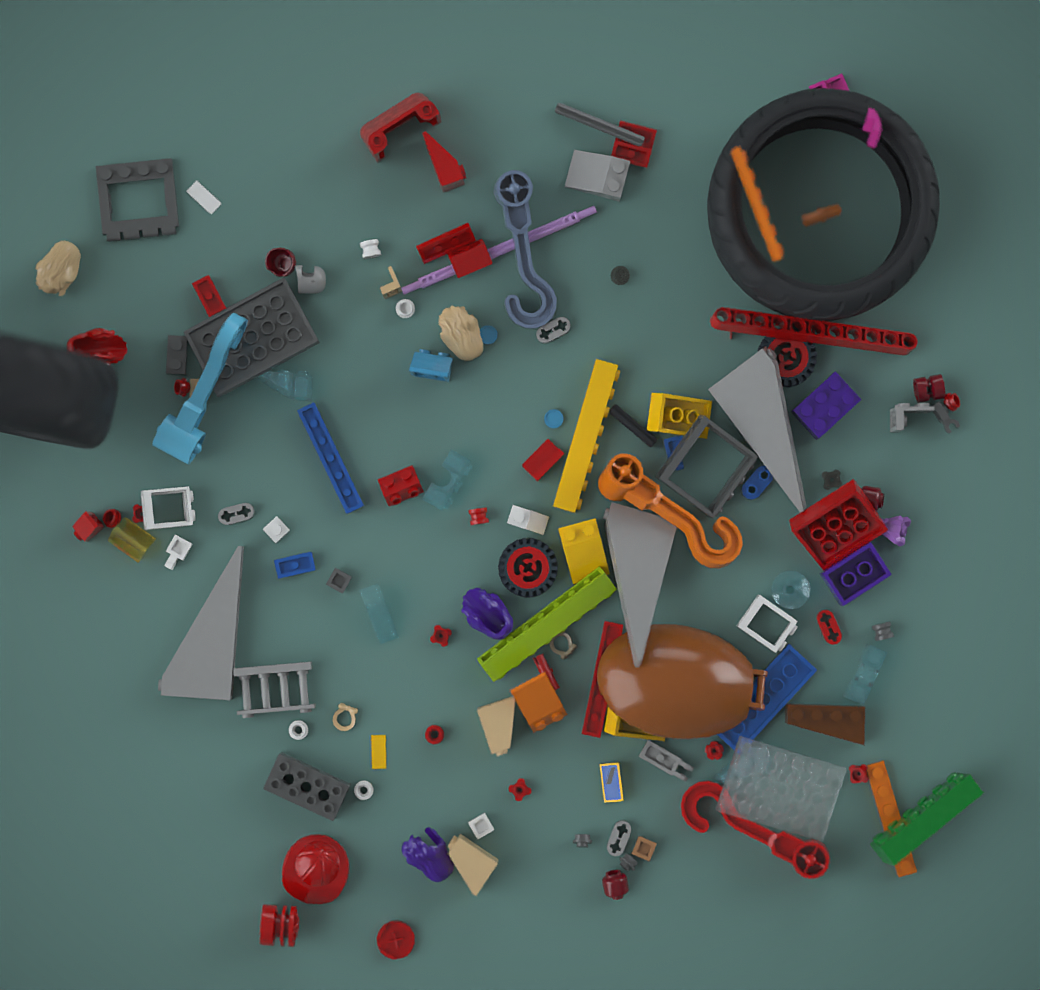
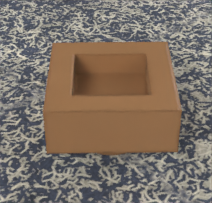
M638 836L631 854L650 862L657 843Z

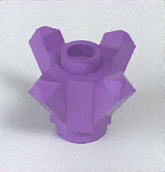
M900 515L882 519L888 528V531L882 535L899 547L905 545L904 537L907 533V527L911 524V520Z

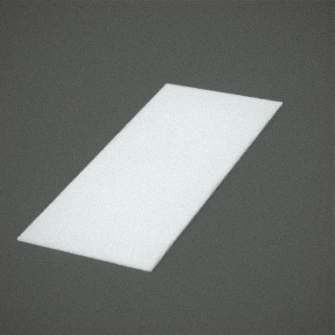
M197 180L186 191L210 214L222 204Z

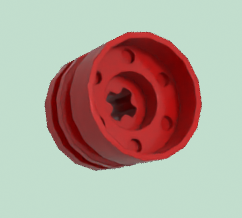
M264 904L260 923V945L274 946L276 937H279L281 947L285 946L286 938H288V946L294 947L299 932L297 906H291L290 914H288V907L284 905L282 913L278 914L277 905Z

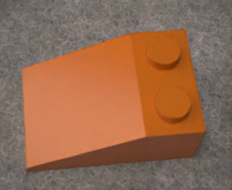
M545 672L510 690L533 733L545 729L549 724L558 722L568 715Z

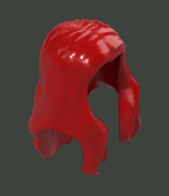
M94 328L85 333L75 335L66 344V348L101 359L110 365L113 363L117 364L128 353L127 342L122 337L114 335V330L109 331L102 328Z

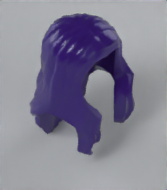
M476 587L475 589L468 590L466 595L463 596L461 612L467 616L466 620L472 628L495 640L506 638L512 631L513 619L497 594H489L485 589L482 590Z
M427 827L424 831L437 846H428L419 836L415 838L411 835L409 841L403 842L401 846L402 854L406 857V862L409 865L421 870L431 881L442 882L453 873L454 862L448 854L446 842L438 835L435 829Z

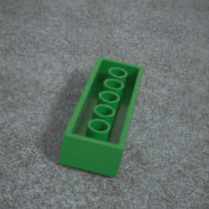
M958 772L950 774L943 785H937L932 789V794L918 800L916 807L906 810L900 820L891 822L884 833L876 834L873 837L874 841L870 845L884 863L895 866L980 797L984 792L970 774Z

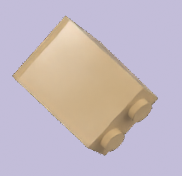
M513 696L477 708L491 754L496 753L497 756L508 753L507 749L511 746L515 708Z
M459 834L458 837L454 835L448 844V854L471 892L477 896L497 866L498 859L462 834Z

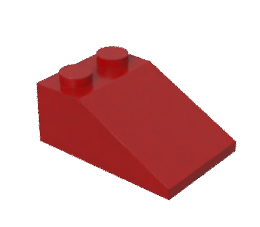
M426 131L422 132L443 193L465 185L464 179L467 178L463 165H459L457 160Z

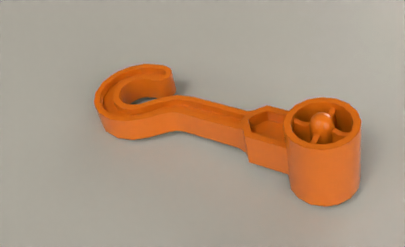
M623 453L614 456L600 474L598 488L605 498L611 501L627 500L642 511L646 509L652 510L685 533L693 557L700 564L709 568L720 569L728 566L740 554L743 546L742 535L738 527L730 519L719 517L713 524V531L722 538L724 547L721 550L712 549L707 544L700 522L691 513L661 493L660 485L643 474L641 462L635 456Z

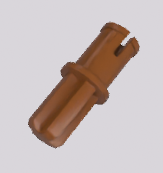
M839 204L823 209L818 208L815 212L802 215V219H805L802 222L806 228L819 222L825 223L827 219L839 216L841 208Z

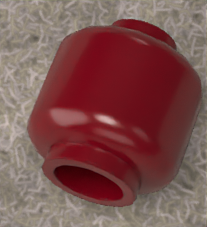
M863 486L861 489L875 510L882 509L885 494L882 493L881 489Z
M610 870L602 878L604 893L607 897L619 900L628 893L627 876L620 870Z

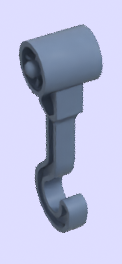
M511 170L505 172L497 179L494 185V196L503 208L505 227L513 235L517 267L521 280L540 296L541 306L536 312L527 313L521 308L519 298L516 295L507 296L504 304L509 318L515 324L523 328H537L545 325L553 317L557 298L552 287L538 276L533 269L527 230L532 223L528 202L532 195V182L525 173L519 170Z

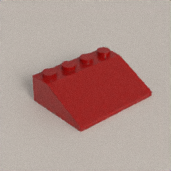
M854 479L789 519L792 532L823 571L888 531L879 514Z

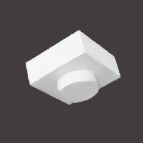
M277 516L263 528L275 543L290 531Z
M485 813L468 822L477 839L494 830Z

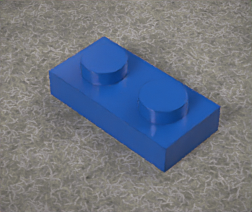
M312 551L274 560L278 579L316 570Z

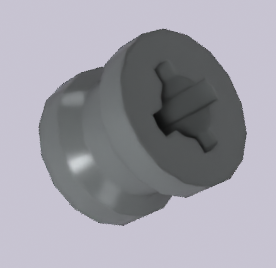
M891 622L872 626L876 633L875 641L894 637L893 632L890 630Z

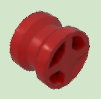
M487 507L468 510L469 515H471L470 525L489 523V519L486 517Z

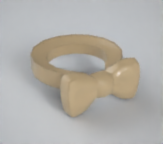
M340 703L338 705L339 709L333 715V724L341 731H348L353 728L356 722L355 714L358 713V709ZM344 710L349 711L352 718L351 724L348 726H341L337 721L338 714Z

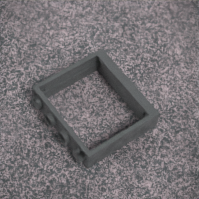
M699 415L655 477L705 515L714 519L719 512H722L724 503L733 497V491L737 485L740 486L744 482L745 474L748 470L753 469L758 456L706 416ZM706 427L745 456L708 508L669 480V477Z

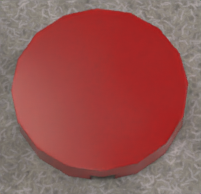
M393 920L385 923L379 929L377 945L379 951L385 957L393 960L401 959L408 956L415 944V934L407 923Z

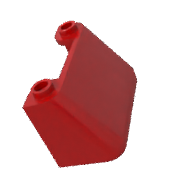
M416 92L362 126L360 135L377 163L385 158L384 149L388 145L385 135L410 119L416 117L420 124L428 122L433 127L441 123L440 112L424 94Z

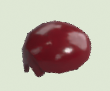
M273 248L266 255L265 265L267 270L275 276L286 277L294 272L296 259L294 254L286 248Z

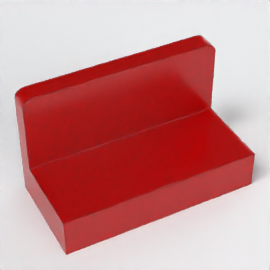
M479 239L447 254L458 278L492 264L483 239Z
M547 439L522 464V467L538 482L565 453Z

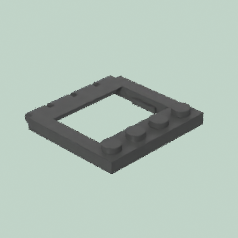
M172 158L96 166L102 234L107 236L108 242L121 240V233H124L125 240L140 238V231H143L144 238L159 236V229H162L163 236L176 234V227H179ZM164 178L165 203L168 216L112 221V202L108 184Z

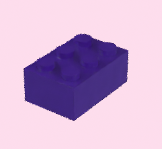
M835 371L798 404L791 413L817 440L862 399Z
M871 542L820 573L840 606L846 605L892 575Z

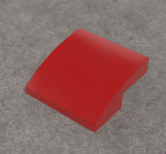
M620 120L619 127L641 135L645 139L643 145L639 147L616 137L611 156L628 160L630 164L647 168L657 129Z

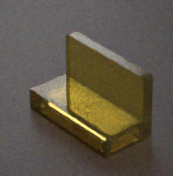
M125 517L113 529L108 542L139 563L147 549L156 539Z

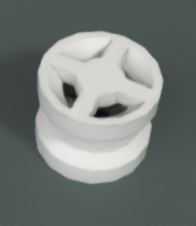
M378 239L360 243V247L363 249V259L381 255V251L378 249Z

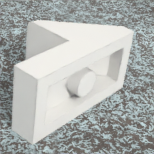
M513 505L507 523L543 535L549 517Z

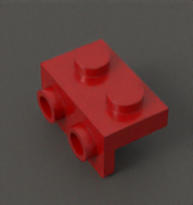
M413 465L378 479L381 491L389 507L398 505L409 498L417 497L424 492Z

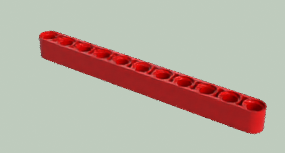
M727 307L718 308L710 318L711 326L717 330L889 354L908 355L918 344L916 336L907 332ZM717 316L723 317L724 321H720ZM736 318L742 320L743 324L738 323ZM755 321L760 322V323H761V327H760V326H757L756 323H755ZM774 323L778 324L780 329L775 328ZM792 326L797 327L799 332L795 331ZM811 329L816 330L817 334H814ZM830 331L835 333L836 337L832 336ZM848 334H851L854 339H851ZM867 336L870 337L873 342H870L867 339ZM885 339H888L891 342V345L888 344L885 341ZM903 341L907 342L909 344V347H907Z

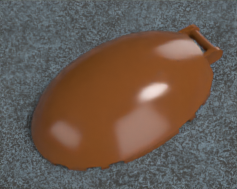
M676 624L651 625L639 667L634 666L629 638L626 632L616 638L606 648L598 665V687L608 704L607 706L616 716L625 720L628 725L643 730V732L655 736L672 739L707 738L735 728L747 718L749 709L765 710L763 700L765 678L768 677V672L753 669L752 664L745 655L731 643L715 634L697 628ZM753 677H758L756 702L754 703L751 702Z

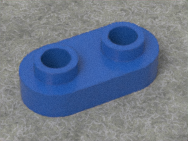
M766 466L758 467L743 484L741 491L745 498L750 500L756 499L773 480V475ZM762 472L767 473L768 476L766 479H763L761 477ZM750 486H753L755 488L754 493H750L748 491V488Z

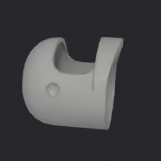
M295 265L299 294H315L324 290L326 275L321 267L315 266L313 273H305L302 265Z

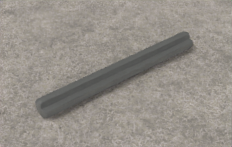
M558 103L555 112L636 146L640 147L643 145L645 138L641 135L562 103Z

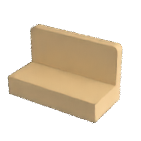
M391 266L388 267L393 282L380 287L385 299L402 292Z

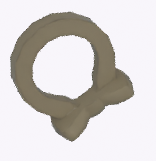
M565 632L557 634L549 643L551 650L561 655L563 660L577 648V645L573 644L571 637ZM564 636L567 638L569 649L566 652L555 649L554 640L557 637Z

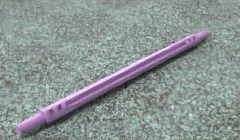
M595 206L578 213L575 211L529 231V243L580 222L581 219L597 213ZM513 238L487 249L491 259L515 250ZM451 264L420 277L418 281L401 289L405 295L421 287L424 289L456 275Z

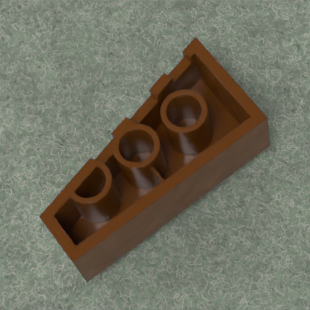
M790 703L785 705V723L864 745L865 706Z

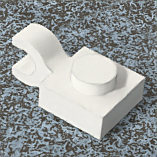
M174 535L166 550L171 555L164 566L173 570L178 558L184 561L193 544Z

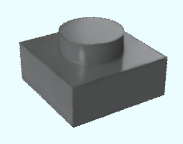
M335 568L326 585L343 594L352 576Z

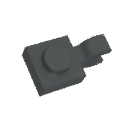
M940 402L932 405L934 406V411L932 412L939 422L943 424L948 434L952 432L949 429L951 423L956 428L960 427L957 420L950 419L948 415L949 410L944 403L940 404Z

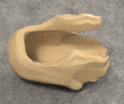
M68 241L56 243L49 253L36 264V285L39 286V290H43L48 294L59 292L58 296L65 295L66 289L77 277L81 259L80 251L73 243Z
M451 305L450 308H445L439 316L438 324L442 328L440 338L459 359L471 361L479 357L483 352V341L480 335L478 320L472 314L469 315L464 306L455 307Z

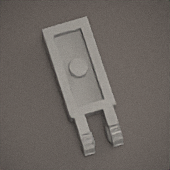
M647 740L639 754L640 758L685 782L688 779L686 775L675 771L680 764L688 771H693L694 767L682 761L678 756L650 740Z

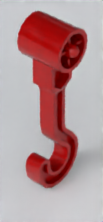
M709 780L699 781L690 786L683 795L681 802L682 816L686 823L695 831L704 833L709 829L710 823L708 819L702 817L697 811V802L703 796H711L718 802L722 816L731 827L769 846L773 855L793 864L796 872L802 877L808 879L818 878L828 869L830 862L829 851L821 841L816 839L803 840L785 830L774 832L742 816L737 812L727 789L719 783Z

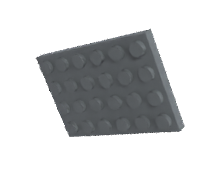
M285 277L184 331L190 346L204 370L212 346L232 313H236L248 320L245 332L235 350L230 348L226 364L213 389L218 398L320 343Z

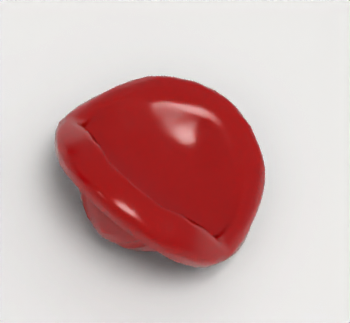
M311 834L300 838L289 849L283 862L282 883L285 890L292 897L303 903L326 904L332 902L340 895L348 880L350 868L346 851L339 842L326 835Z

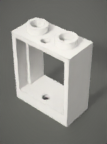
M189 486L141 491L144 530L193 525V521L196 518L195 511L191 509V502H193L194 498L193 491L189 490ZM182 493L185 521L154 524L151 496Z
M757 595L736 626L776 653L777 651L781 652L787 642L784 640L788 635L792 636L798 627L796 623L798 621L761 595ZM762 604L790 622L774 645L747 627Z

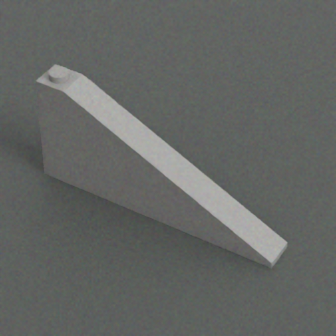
M764 347L708 390L801 513L807 505L778 361L775 359L777 356L771 348Z
M612 502L610 508H606L603 519H606L604 527L634 666L639 667L677 527L661 516Z
M238 546L165 670L162 679H159L158 691H161V695L232 700L244 546Z

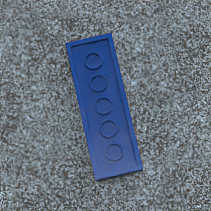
M787 644L764 669V671L768 672V677L765 678L763 700L765 710L749 709L747 718L735 728L717 734L738 755L817 671L790 644ZM758 677L753 681L751 702L754 703L756 702Z

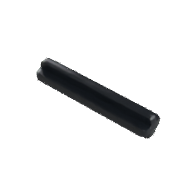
M617 404L611 407L609 413L646 445L652 447L657 442L655 436Z

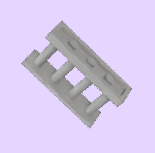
M312 661L234 668V676H239V680L242 683L244 710L237 711V715H242V718L254 717L255 713L299 709L300 713L312 712L311 708H315L316 703L309 704L306 675L308 670L313 669ZM290 671H297V674H299L301 705L290 706L287 678ZM270 673H277L280 676L282 706L271 707L268 682ZM258 674V678L261 679L263 708L251 709L249 679H251V675Z

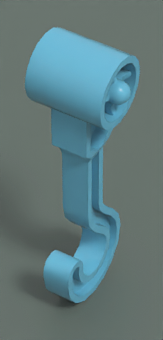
M232 313L226 320L212 346L207 365L191 397L183 404L177 417L169 414L162 424L157 427V433L152 446L188 465L201 452V446L206 433L197 428L206 412L207 401L226 364L230 348L235 350L241 341L248 323L247 319Z

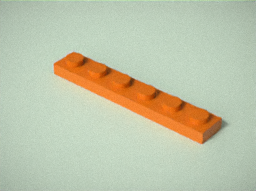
M740 147L732 149V158L773 263L780 261L783 258L782 254H784L781 243L777 244L775 239L777 233L774 225H770L768 217H770L769 211L761 203L760 199H763L759 187L756 188L753 181L756 179L752 169L749 170L746 164L748 162L746 152L741 151Z
M882 760L867 765V776H869V783L885 832L888 829L887 826L895 820H900L901 816L885 763ZM912 853L895 865L898 877L917 872Z

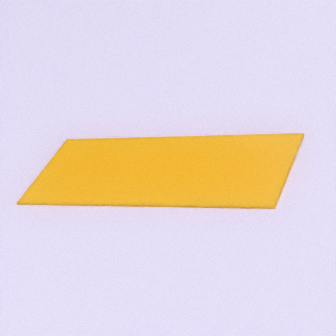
M371 735L372 769H386V735Z

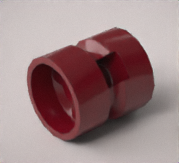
M941 374L929 376V379L925 377L913 379L917 403L929 401L930 398L933 400L945 398V384Z

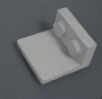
M910 403L895 405L894 408L890 409V433L903 431L904 427L907 426V415H904V413H929L934 411V406H929V403H917L914 407H910Z

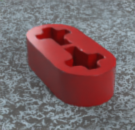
M829 610L819 611L816 615V621L824 640L828 644H838L842 639V634L833 613ZM823 613L830 616L828 619L830 626H827L824 621H820ZM829 628H831L833 633L838 634L835 637L836 641L828 639V636H830Z

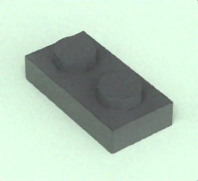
M168 335L166 374L186 375L188 350L186 336Z

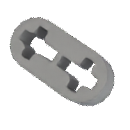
M559 317L541 326L536 333L537 340L542 344H547L565 335L570 330V322L565 317ZM559 321L562 323L566 322L567 325L564 331L562 329L554 330V328L558 327ZM542 330L545 332L552 330V333L548 335L549 339L540 338Z
M248 503L226 507L220 510L218 519L224 525L247 521L254 516L255 509ZM244 506L247 509H251L248 517L244 514L238 515V512L243 511ZM225 511L229 514L235 513V516L229 518V522L226 519H222Z
M620 820L613 827L607 843V851L612 856L621 855L625 849L631 833V826L627 821ZM625 824V828L628 829V831L623 832L622 836L619 837L618 835L620 831L619 829H617V827ZM619 839L618 846L621 849L612 852L610 845L615 844L616 840Z

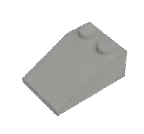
M574 150L565 187L620 202L630 161L608 155Z

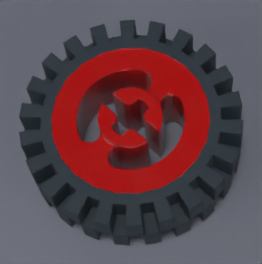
M765 336L758 347V351L764 347L771 348L774 351L779 345H789V348H783L777 356L782 386L788 388L803 383L814 371L817 363L815 344ZM794 350H798L800 354L798 367L793 370H785L784 367L790 366L796 359ZM787 353H789V354H790L789 358H790L791 360L788 359L787 361H784V360H783V359H784V356H783V355H786Z
M534 538L516 540L510 543L502 552L498 565L499 577L503 585L517 596L527 598L539 596L550 589L555 582L558 572L556 556L551 548L540 540ZM523 554L533 555L532 559L523 560L526 564L532 563L531 568L533 570H537L536 561L539 560L542 564L541 575L532 582H525L523 580L525 576L529 577L534 574L530 571L525 573V568L521 564L519 565L520 574L516 575L514 571L515 561Z

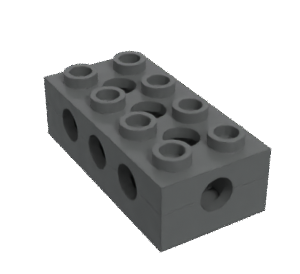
M281 752L263 789L334 821L351 784ZM286 774L294 776L293 783H288L285 780ZM303 782H309L312 785V790L305 791L302 786ZM321 790L329 792L328 799L321 798Z

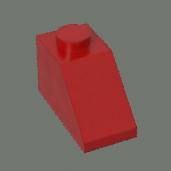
M85 511L72 526L75 530L73 532L80 541L84 540L86 542L105 527L93 512Z

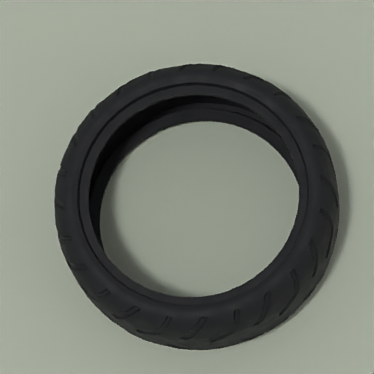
M831 88L797 91L771 101L750 115L732 134L723 148L711 177L707 198L708 225L712 243L718 258L732 280L753 300L779 314L820 321L849 318L869 311L892 297L905 286L917 272L932 246L940 209L939 185L933 163L923 142L912 127L897 113L871 97L857 92ZM868 109H875L880 119L881 133L875 148H870L880 156L889 168L896 182L901 204L899 231L890 254L878 269L848 283L835 285L812 284L786 275L764 258L747 231L742 212L743 184L731 155L732 149L740 147L741 151H745L748 157L746 164L749 166L752 160L775 140L787 134L807 129L839 131L851 135L867 145L870 132L863 131L862 129L867 118Z
M0 332V432L83 449H93L100 446L109 432L117 399L118 376L115 369L101 359L80 352Z

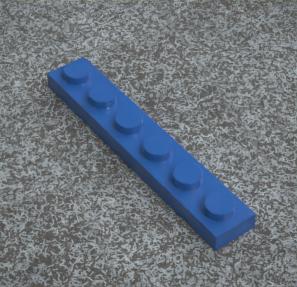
M315 402L297 410L346 514L363 507L364 504Z

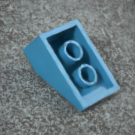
M424 349L414 352L409 368L412 376L450 382L453 358L449 357L450 354L438 352V355L430 354L431 351Z

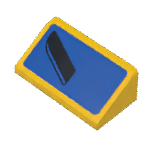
M619 762L599 764L604 803L624 801Z

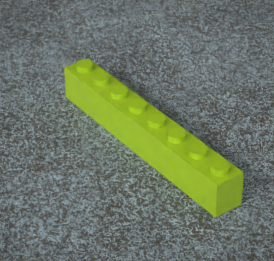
M599 566L507 635L506 638L478 657V662L493 682L502 679L508 671L518 667L527 657L534 655L537 649L550 643L553 637L563 633L569 625L579 621L585 613L595 609L604 599L611 597L617 590Z

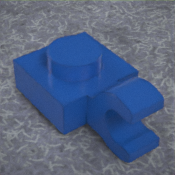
M682 435L663 439L667 458L670 457L683 439ZM683 461L677 466L676 471L684 469Z

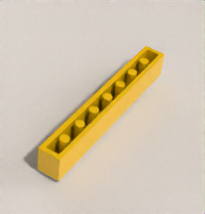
M599 359L595 361L553 507L572 513H575L576 509L580 510L583 499H580L581 491H586L588 481L585 480L587 473H591L593 462H590L592 454L596 455L599 446L596 443L597 436H602L604 426L601 425L602 419L607 418L610 407H607L608 399H613L615 392L612 385L614 381L618 382L620 370H617L618 365Z

